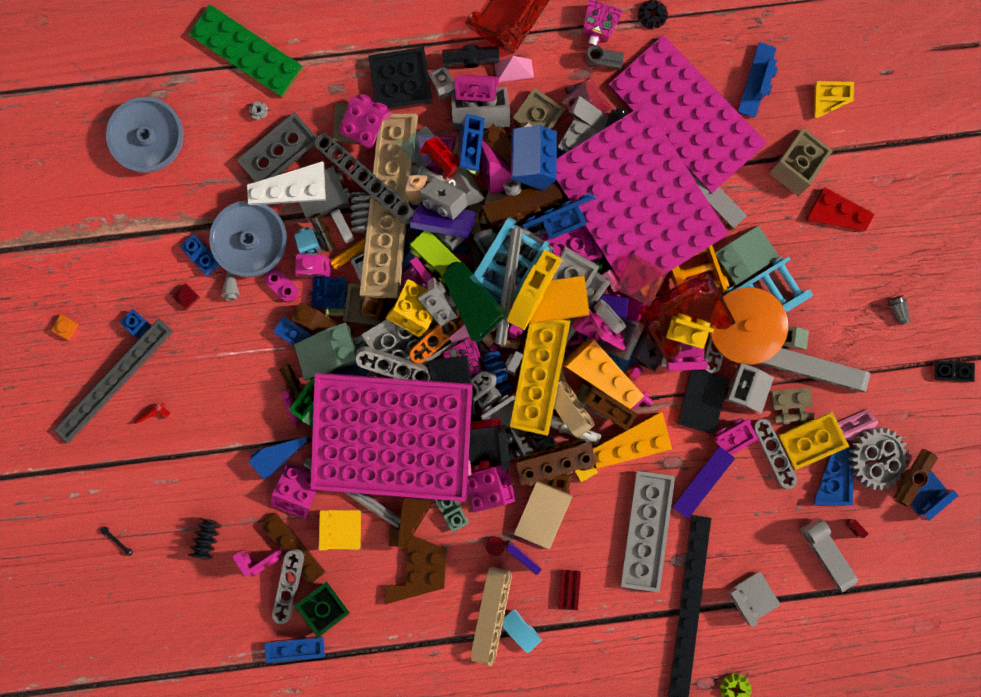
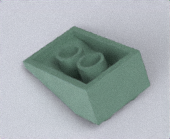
M759 225L715 253L721 272L727 277L731 287H735L780 257Z
M346 323L325 329L294 344L305 381L314 379L316 373L329 374L357 365L356 346L350 327Z

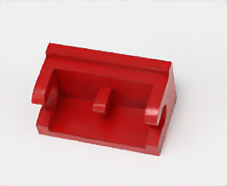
M437 136L427 140L419 151L421 155L424 153L428 154L445 172L442 177L444 180L447 178L451 179L459 169V159Z

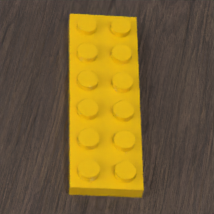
M562 319L534 324L529 323L510 427L542 435L549 434L570 320Z

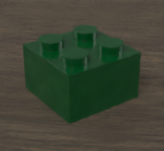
M327 581L294 606L317 639L350 614Z

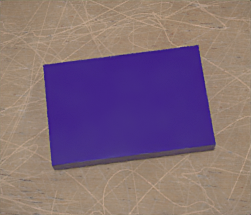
M420 202L410 222V228L468 238L477 212L463 210L454 220L441 216L432 209H427Z
M510 540L505 545L506 550L535 575L539 574L542 569L533 559Z

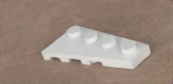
M324 162L248 184V204L262 205L326 201Z

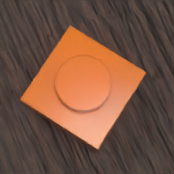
M60 314L51 331L70 341L79 324Z

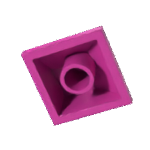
M482 141L480 154L481 175L490 194L504 192L503 184L511 178V170L508 164Z

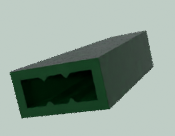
M452 262L447 266V271L443 274L444 280L472 341H481L508 314L463 262Z

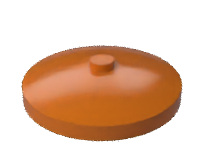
M753 287L739 288L722 297L715 305L709 322L711 323L710 327L714 329L713 333L710 332V336L717 350L727 359L739 364H758L772 358L782 348L788 334V318L782 304L769 292Z

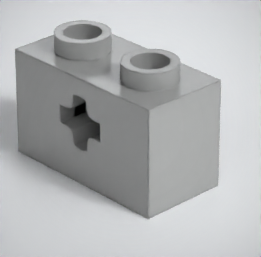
M434 178L420 192L422 203L427 209H432L441 216L454 220L467 207L464 191L437 178Z

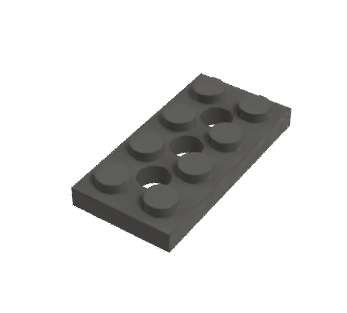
M294 112L238 158L237 161L251 178L258 182L281 175L315 146V139L317 137ZM296 134L298 140L296 143H289L288 137ZM277 146H281L284 149L283 153L279 156L273 153ZM263 158L269 160V164L265 168L259 166V161Z

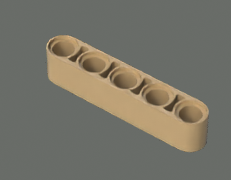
M560 373L554 408L570 432L579 438L594 426V422Z
M491 567L488 570L471 651V660L488 666H492L495 662L512 580V573L509 570Z

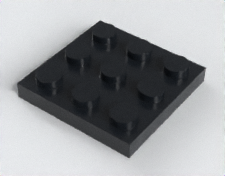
M424 47L368 55L375 103H383L389 110L433 104Z

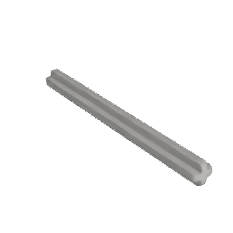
M513 227L511 229L500 306L508 315L497 325L495 343L498 345H505L507 341L509 327L507 318L512 307L523 232L521 228Z
M308 457L304 462V466L311 470L312 458ZM344 492L396 528L400 527L401 517L368 495Z

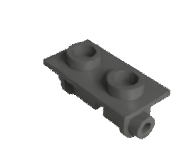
M512 427L506 429V433L510 432L511 444L509 445L513 451L514 458L534 453L529 442L525 444L521 442L526 439L523 430Z

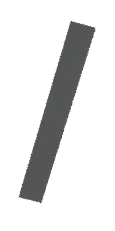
M158 318L59 423L54 431L66 443H70L174 331L162 319Z

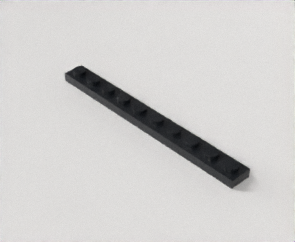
M691 515L668 697H689L711 526L710 517Z

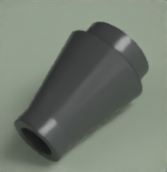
M904 295L890 299V305L888 306L899 324L909 323L911 320L908 302Z

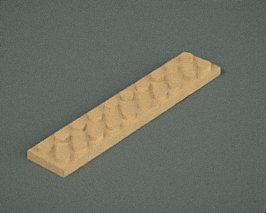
M391 114L389 119L382 122L377 135L373 174L409 204V198L405 190L408 177L412 176L418 116L416 114ZM381 187L377 188L375 190V193L378 192ZM371 196L360 296L362 298L364 296L399 298L407 224L401 223ZM394 198L390 199L388 204L392 203ZM404 210L401 213V216L405 215L407 213V210Z

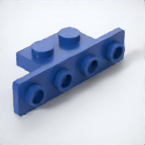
M762 42L758 43L738 113L755 118L761 100L770 94L772 90L771 79L775 77L778 69L776 67L777 60L774 59L776 47Z
M590 193L579 197L580 201L575 203L568 201L562 204V208L555 211L552 208L543 212L544 216L540 218L533 216L526 219V224H523L522 227L523 229H528L544 223L550 240L587 225L580 206L597 200V196Z

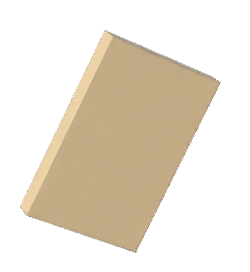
M536 481L514 535L550 549L571 502L572 495Z

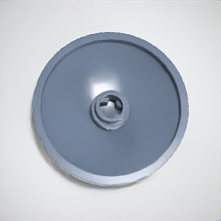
M138 97L126 101L113 112L107 124L106 141L110 153L122 166L138 173H153L166 168L177 158L183 145L184 130L179 116L168 104L152 97Z
M240 201L226 207L215 218L210 230V248L216 261L228 272L240 277H257L268 273L281 261L287 247V232L279 215L265 204L249 205L248 201Z

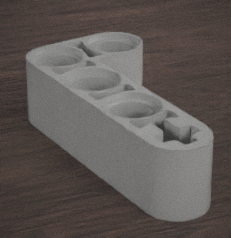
M362 346L356 351V363L361 368L398 379L426 381L430 379L428 368L421 363H415L367 346ZM364 354L368 355V358H365V360H361V357H363ZM382 359L388 361V364L384 367L378 365V362ZM401 365L407 367L404 372H398L397 368ZM419 371L425 372V376L423 378H417L415 376L416 373Z
M815 518L800 528L804 538L841 593L859 582L830 537L831 530L823 519Z

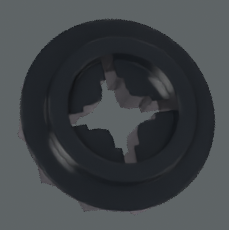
M657 0L645 1L638 10L640 23L649 29L660 28L665 24L668 17L666 6ZM655 8H657L656 14L658 16L654 15L653 18L649 19L650 12L648 11L655 10Z

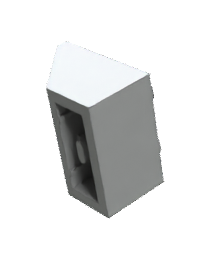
M738 364L725 401L762 414L774 377L749 365Z

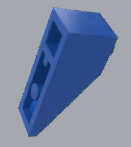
M466 114L460 124L458 139L459 168L477 172L479 170L485 120L483 117Z
M303 437L262 450L257 449L250 455L252 459L248 462L263 479H267L310 440L307 437Z

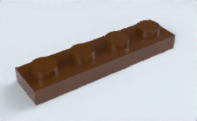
M277 512L261 524V527L285 555L292 549L301 550L304 555L301 574L310 585L326 572ZM295 554L290 556L293 559V565L298 560Z

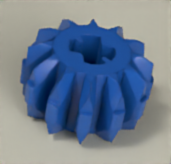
M499 351L490 352L483 356L485 369L495 374L497 384L508 379L503 357Z

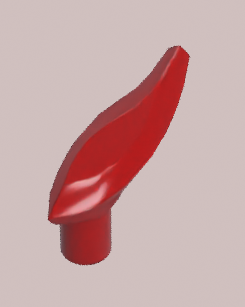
M158 403L141 414L134 421V424L153 417L158 412L164 418H167L171 413L164 407L165 403Z

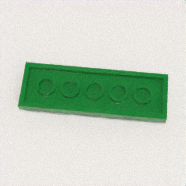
M211 4L189 33V36L281 98L303 69L301 64Z

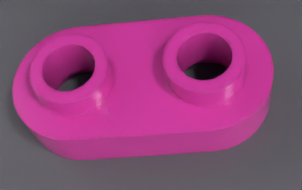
M272 269L266 274V284L282 300L292 302L297 299L299 294L298 288L280 270ZM276 275L278 277L277 281L272 282V276ZM291 289V294L286 295L285 290Z

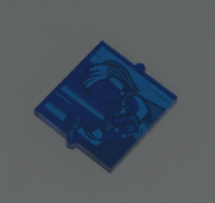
M313 277V289L310 292L312 294L311 308L345 309V296L347 295L346 278Z

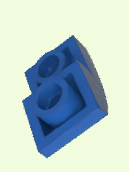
M194 234L179 246L207 277L220 266L210 250Z
M134 309L119 322L138 340L152 326Z

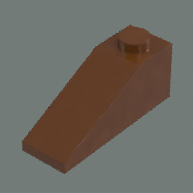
M300 302L291 318L316 333L340 325L337 321Z
M402 498L404 501L402 502L398 547L404 551L434 503L433 499Z

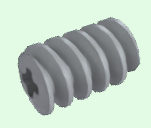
M364 192L351 193L354 196L351 199V203L355 204L351 206V210L354 211L351 214V218L355 220L351 221V225L355 228H352L351 232L366 233L370 195Z

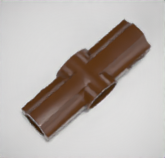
M921 449L911 468L907 469L903 474V481L893 497L896 502L905 507L911 505L919 489L927 484L928 474L938 459L937 455L926 449Z

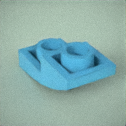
M512 610L504 618L503 628L527 653H530L542 641L533 627L527 625L517 610Z

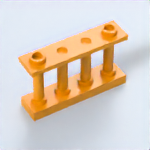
M712 245L697 254L707 253L710 263L687 270L680 269L677 266L669 271L681 307L689 304L692 295L719 288L722 295L725 294L727 287H729L727 277L723 276ZM713 270L716 278L715 281L692 288L686 287L684 280L687 277Z

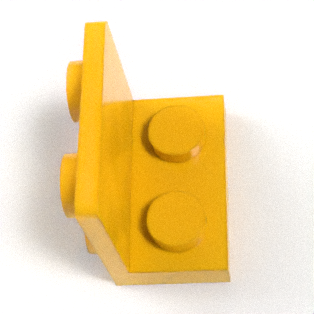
M407 280L395 306L388 312L385 319L420 337L428 330L433 316L419 301V296L428 290L411 280Z
M678 313L677 316L672 315L666 338L704 349L708 333H713L714 329L710 327L711 323L697 319L694 322L691 321L689 316Z
M360 510L320 511L319 550H359L361 548Z

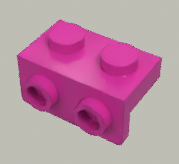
M740 418L732 423L734 426L727 430L724 427L717 431V436L713 440L718 447H722L732 455L759 438L750 425V419L744 420Z

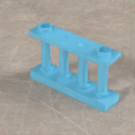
M510 217L507 218L474 273L475 277L486 289L500 298L502 296V289L486 280L487 277L484 274L487 269L490 271L492 269L503 277L505 276V268L497 264L494 258L497 253L508 255L509 247L506 246L507 244L504 241L507 236L510 237L511 229L513 227L517 228L514 226L516 221ZM522 233L521 242L538 253L532 262L519 254L518 263L528 268L523 278L516 275L515 284L518 286L513 293L512 306L533 265H536L544 249L550 250V247H548L550 242L548 240L541 245Z
M780 257L772 262L773 267L737 288H754L752 284L762 278L771 294L782 304L785 312L814 296L810 289L805 292L802 289L800 290L784 265L791 260L790 257L786 259ZM777 268L793 292L792 296L794 299L789 302L786 299L784 300L768 275ZM734 286L726 290L725 295L736 290Z

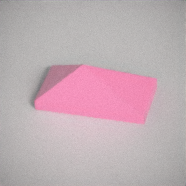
M512 56L494 64L495 75L499 77V83L534 78L531 59Z
M867 409L838 422L846 440L858 443L859 441L856 437H863L862 432H869V428L874 429L878 421Z

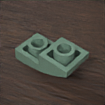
M434 499L452 532L469 524L458 501Z

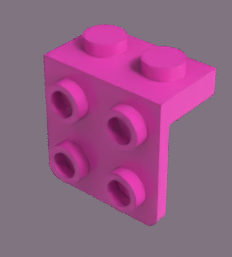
M360 94L350 98L339 132L370 148L375 143L382 122L390 118L392 111L387 109L385 104L375 103L370 100L369 96Z

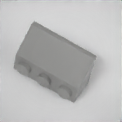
M507 87L497 88L494 102L456 100L455 90L451 91L453 130H460V124L466 114L485 118L484 129L489 128L492 124L502 128L510 126Z

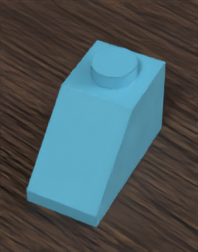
M302 228L295 234L300 254L317 255L322 253L313 228Z

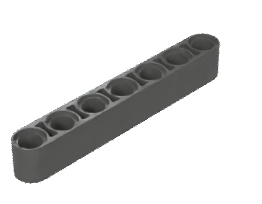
M320 134L317 136L315 146L327 159L401 223L409 224L415 212L406 201L329 135ZM381 187L380 190L375 193V190ZM394 198L393 202L388 204V201ZM407 210V213L401 216V213Z

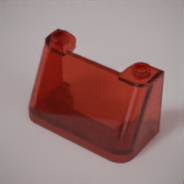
M490 0L482 14L478 11L472 12L467 17L465 24L469 29L494 45L499 46L505 52L513 54L518 50L550 0Z
M700 273L645 303L639 310L666 361L678 356L682 349L681 342L666 338L672 315L684 314L689 316L691 321L694 322L697 319H701L711 323L710 326L714 325L720 330L728 329L736 323L719 289L708 273Z

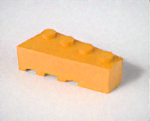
M587 338L562 363L564 367L629 409L644 397L599 344L591 338Z
M663 412L593 448L596 461L595 469L672 450Z

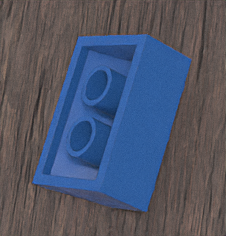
M541 125L514 128L512 130L511 179L543 191L557 180V131Z

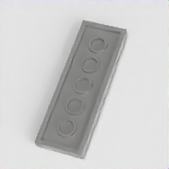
M636 471L621 587L660 593L675 476Z

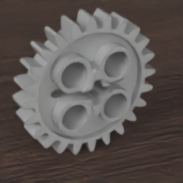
M876 427V430L869 428V432H862L863 437H856L859 441L858 443H852L855 450H850L849 452L854 455L848 458V460L853 461L854 464L849 467L855 469L852 475L858 476L857 481L863 482V486H869L870 489L883 490V488L890 489V485L896 486L895 480L902 481L900 475L904 474V467H909L905 461L909 460L910 457L905 456L909 449L903 448L907 443L901 441L902 436L896 435V431H890L889 428Z

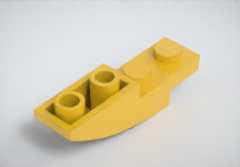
M544 249L536 265H533L509 313L507 322L525 330L542 301L545 290L563 261L562 258Z

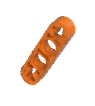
M462 318L456 321L459 323L457 327L452 320L448 322L453 326L450 333H444L442 326L438 323L412 346L409 351L411 360L415 363H422L464 325ZM436 336L438 338L437 345L429 346L427 343L428 338ZM424 342L425 346L430 351L427 353V351L424 350L421 353L422 358H414V351L416 349L417 351H421L423 349V346L421 344Z

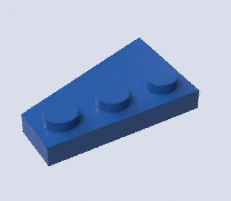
M848 447L829 455L813 505L853 506V468L849 467L853 464V461L848 460V458L853 457V454L849 452L853 448Z

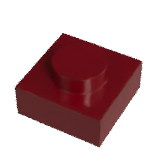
M186 283L172 296L186 311L200 298Z

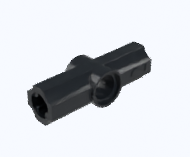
M465 45L458 49L442 50L443 67L463 66L465 68H476L482 64H496L500 62L499 46L478 47L477 45Z

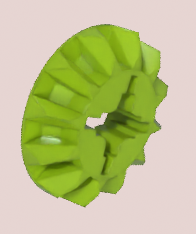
M730 674L721 682V696L750 697L752 694L751 684L741 674ZM738 683V687L743 692H737L734 696V692L728 688H734Z

